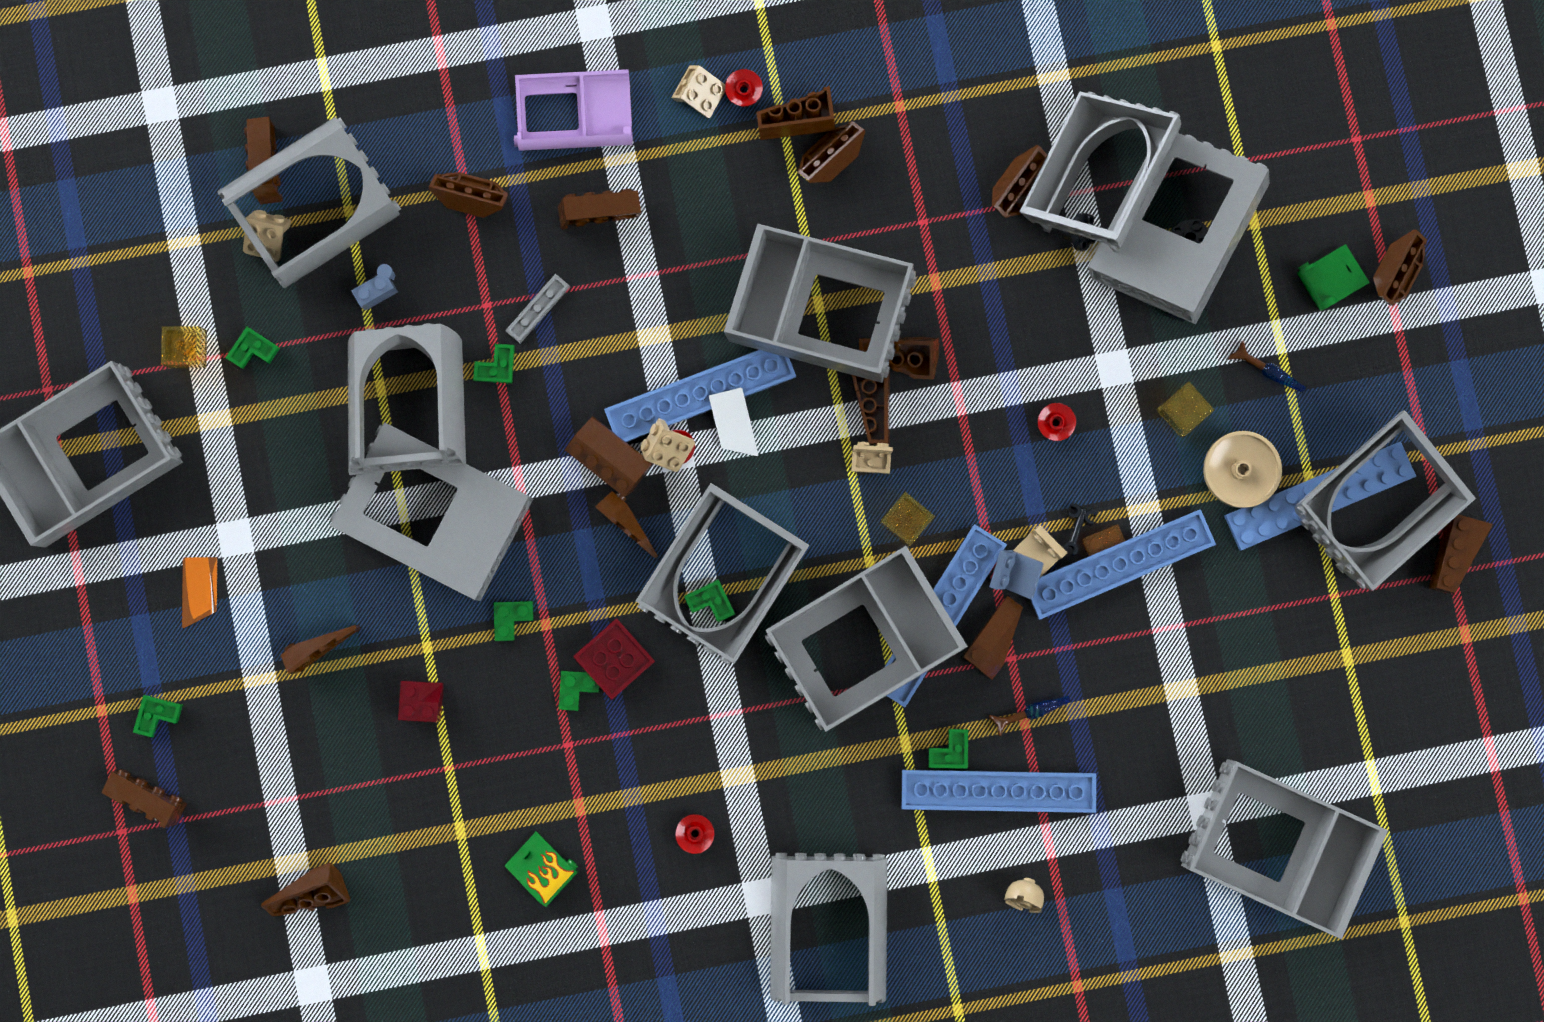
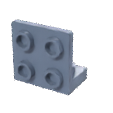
M1001 550L989 587L995 590L1007 589L1026 598L1033 599L1044 564L1013 550Z

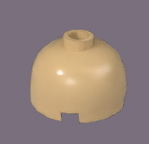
M1024 878V880H1017L1010 884L1004 900H1006V904L1022 911L1023 908L1029 909L1030 913H1040L1044 903V893L1035 884V880Z

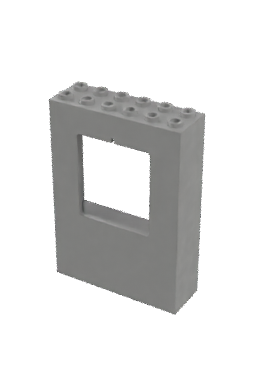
M1178 133L1119 252H1113L1106 243H1100L1088 266L1092 280L1196 324L1270 184L1269 169L1261 163L1255 164L1250 162L1244 156L1237 157L1232 155L1226 149L1219 150L1214 148L1208 142H1199L1191 135L1184 136ZM1146 158L1108 230H1114L1140 178ZM1175 158L1202 169L1204 166H1207V171L1233 181L1226 198L1200 244L1142 220Z
M757 224L724 333L728 341L882 383L883 379L887 378L889 374V359L893 360L895 354L894 342H898L900 337V323L903 324L906 317L905 305L909 306L911 287H915L917 280L916 271H914L912 263ZM817 275L885 293L877 317V322H880V324H875L866 352L798 334Z
M110 361L0 429V496L31 546H49L183 463L180 458L182 456L181 452L176 446L173 447L170 442L172 440L170 434L162 429V421L151 411V403L148 399L143 398L141 394L143 391L137 382L134 383L132 380L133 374L127 366L124 367L120 363ZM117 400L131 424H136L134 429L147 448L148 454L88 491L56 438Z
M384 422L383 426L380 425L375 435L377 437L374 443L371 442L366 450L368 453L366 458L438 452L439 450ZM467 464L422 468L421 470L458 489L429 546H424L364 514L378 487L375 485V482L380 483L385 472L359 474L351 478L347 494H343L339 501L340 507L338 511H335L330 518L331 527L477 601H481L534 500L530 496Z
M907 546L765 630L767 632V635H765L766 640L770 646H775L777 649L775 655L780 663L784 662L786 664L785 672L790 680L794 679L797 685L795 688L798 694L805 696L807 709L810 713H815L817 726L820 730L824 729L825 732L968 647ZM860 605H864L895 655L896 661L835 697L832 695L819 671L814 672L816 666L804 648L802 640Z
M1227 759L1220 767L1219 772L1221 774L1219 779H1216L1212 785L1213 793L1211 797H1208L1205 801L1204 808L1206 809L1203 816L1200 815L1196 822V826H1198L1196 832L1192 833L1188 843L1190 846L1182 854L1181 866L1342 939L1388 830L1237 761ZM1239 793L1305 823L1280 882L1214 853V849L1225 826V823L1222 821H1227Z

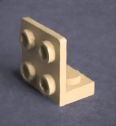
M691 65L688 67L671 98L676 102L687 103L706 118H710L725 93V84L701 66Z
M1041 525L1037 526L1013 550L1043 562L1044 565L1040 577L1067 554Z

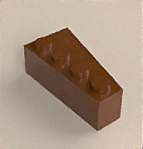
M830 86L824 87L822 91L816 93L815 91L808 93L803 98L791 99L789 103L778 104L757 112L760 140L835 130Z
M270 117L246 119L247 127H244V133L248 143L245 144V151L248 155V160L246 161L247 171H250L276 154V152H273V150H277L275 127ZM278 175L252 191L260 205L283 202L282 194L279 193L277 187L281 186V180Z
M623 189L621 192L616 193L613 190L602 192V194L588 192L584 193V196L568 194L562 198L558 206L561 230L568 229L567 225L571 224L582 227L590 223V221L601 224L607 222L608 218H612V221L638 218L641 214L638 190L632 191V189Z
M890 370L888 377L884 378L882 383L852 375L869 445L876 446L877 443H887L890 446Z
M1458 514L1445 526L1429 589L1446 594L1456 593L1493 524Z
M120 769L111 772L101 792L102 794L120 804L126 805L128 803L129 809L135 812L146 813L145 818L151 821H159V825L163 828L177 825L187 803L182 801L183 798L175 794L170 796L165 793V789L159 786L152 787L148 785V781L139 777L135 779L126 770Z

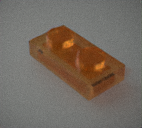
M1118 524L1082 539L1088 556H1092L1125 541Z

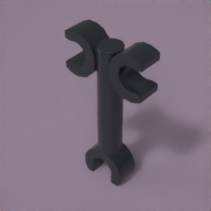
M1071 504L1070 508L1075 509L1076 514L1068 513L1067 517L1077 519L1070 540L1063 546V549L1066 551L1067 547H1072V556H1075L1078 552L1076 543L1083 523L1092 526L1094 522L1090 521L1088 516L1092 515L1095 517L1097 512L1094 510L1087 512V510L1081 509L1078 504Z

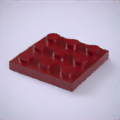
M617 618L573 656L576 662L610 700H613L655 662Z

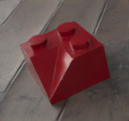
M401 681L398 720L441 722L444 683Z

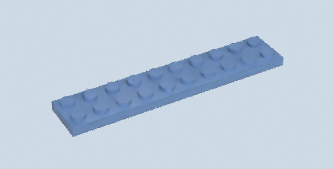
M758 350L604 410L612 431L625 442L649 434L651 426L656 423L658 418L665 420L667 425L670 426L712 410L709 395L742 388L744 397L796 378V374L788 357Z
M1401 441L1379 450L1345 481L1336 495L1332 512L1416 477ZM1335 469L1274 494L1259 505L1241 508L1224 515L1239 551L1302 525L1300 522L1302 520L1295 512V505Z
M1200 509L1040 577L1034 598L1030 600L1040 620L1214 546L1216 543Z
M975 524L933 589L955 627L997 562L1000 551L1004 550L1007 546L1006 543ZM892 654L885 667L896 661L894 654ZM927 672L890 693L887 697L906 707Z
M902 770L901 809L1096 813V773Z

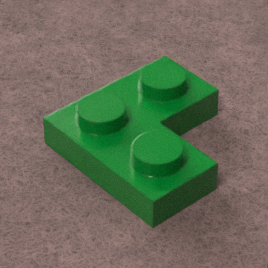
M246 327L225 358L244 369L253 354L270 364L280 348L251 328Z
M495 344L494 363L475 362L473 381L512 384L515 345Z
M719 579L684 596L692 613L710 605L717 622L735 615Z
M533 601L494 603L495 641H514L515 621H534Z
M561 671L559 710L579 711L580 692L599 693V686L586 672Z
M143 695L133 733L154 737L159 719L175 724L178 723L183 704Z
M948 729V748H929L928 767L968 769V729Z

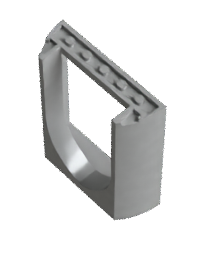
M1080 91L1020 213L1032 223L1040 224L1046 232L1050 233L1052 228L1106 243L1113 252L1118 253L1181 128L1180 115L1173 111L1169 113L1163 112L1156 107L1152 109L1147 108L1140 103L1134 105L1123 99L1118 101L1106 95L1101 97L1093 92L1085 93ZM1139 128L1143 131L1147 143V157L1144 169L1114 230H1107L1059 216L1090 154L1102 142L1119 132Z
M332 118L218 190L222 202L229 208L272 271L271 273L274 278L279 281L283 288L288 287L400 215L398 212L401 210L396 200H390L388 197L390 191L384 183H379L377 178L380 176L373 166L369 168L366 163L368 161L367 156L362 149L360 151L357 150L355 145L358 143L351 133L347 135L344 130L346 125L341 118ZM317 156L338 157L359 167L363 178L362 197L357 210L350 220L336 232L281 267L278 266L235 203V201L292 165L308 158Z
M431 323L419 326L406 325L398 328L386 327L384 329H366L365 331L354 332L348 340L349 475L466 464L463 353L460 336L443 324ZM417 348L426 354L436 367L439 451L364 459V387L369 371L378 358L388 350Z
M1404 410L1399 412L1295 505V512L1302 520L1300 521L1307 530L1310 529L1314 534L1312 536L1318 544L1323 545L1326 555L1337 562L1336 567L1342 573H1346L1360 588H1367L1373 591L1476 498ZM1403 430L1445 483L1382 539L1359 547H1349L1340 544L1334 538L1331 528V512L1337 493L1352 474Z
M710 483L636 599V602L639 603L637 607L646 613L649 610L655 613L654 618L664 624L666 621L672 624L670 628L677 633L685 632L688 634V640L695 644H698V642L705 645L703 649L710 654L718 653L721 655L720 660L730 665L731 662L735 664L809 547V544ZM724 502H726L789 543L751 603L739 616L717 627H691L684 618L679 605L678 585L680 575L690 555Z
M776 853L775 856H772L770 999L775 1002L782 1001L784 1005H790V1001L868 1002L869 1006H875L876 1002L883 1003L886 1001L888 857H884V854H873V857H866L865 854H853V857H846L843 853H835L834 857H827L825 853H814V856H807V853H795V856H787V853ZM826 870H835L850 879L859 889L865 900L869 920L868 991L790 990V928L793 906L803 887L816 875Z

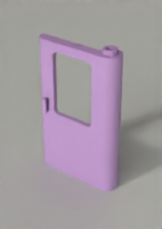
M628 69L515 75L518 132L517 136H514V145L518 147L519 151L633 145ZM577 94L579 128L577 130L527 131L526 96Z

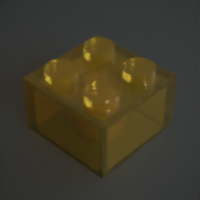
M200 326L162 327L161 365L167 368H206V329Z
M1190 382L1184 384L1156 409L1181 438L1186 436L1214 411L1212 406Z
M905 492L879 523L910 547L935 516Z

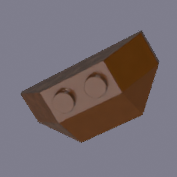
M851 121L847 125L836 127L834 131H829L802 156L800 168L797 171L798 174L809 183L831 182L858 157L865 130L854 121Z
M1039 145L1016 157L993 187L992 206L1004 218L1021 214L1020 210L1048 156Z
M461 172L442 175L435 174L429 185V190L446 208L482 218L503 209L508 198V193L496 182Z
M1412 230L1390 244L1373 277L1379 297L1390 306L1407 297L1423 266L1427 239L1418 230Z

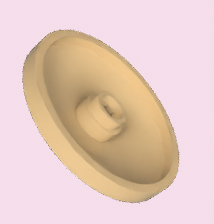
M1250 431L1232 432L1219 438L1208 450L1203 467L1204 479L1210 492L1222 503L1236 508L1253 507L1268 500L1277 490L1282 476L1281 459L1275 447L1265 437Z

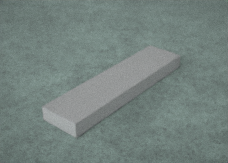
M555 274L505 331L521 344L570 286Z

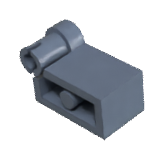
M382 264L378 267V275L351 290L360 307L365 311L398 293L391 279L394 280L395 273L387 264Z

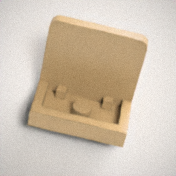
M263 210L253 211L246 219L274 260L279 261L281 259L283 233L290 228L291 220L285 219L282 215L266 214ZM245 233L244 253L261 257Z
M658 418L656 423L651 426L648 437L643 440L640 450L646 461L678 472L694 447L695 442L692 438L670 430L666 421Z
M858 442L852 450L851 472L890 474L893 447H889L887 443H877L876 446H869L868 442Z

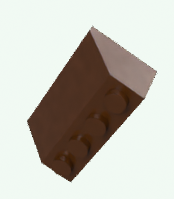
M593 416L577 432L565 449L566 452L624 497L633 492L653 464L646 461L642 454Z

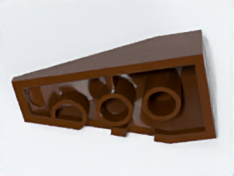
M899 337L898 342H894L895 354L893 360L889 359L888 367L893 371L904 373L914 379H934L939 357V338ZM859 338V351L866 352L868 350L871 338Z
M613 491L610 492L596 505V508L651 556L657 559L659 557L630 507L625 503L627 498L619 492L616 494Z
M1007 596L961 656L991 680H993L1004 665L1023 607Z
M354 625L300 643L289 644L284 648L285 652L281 654L288 674H299L360 630L361 627Z
M327 863L312 869L264 901L261 907L273 917L294 914L300 909L315 911V907L326 906V909L334 908L350 902V896L341 872L332 863Z

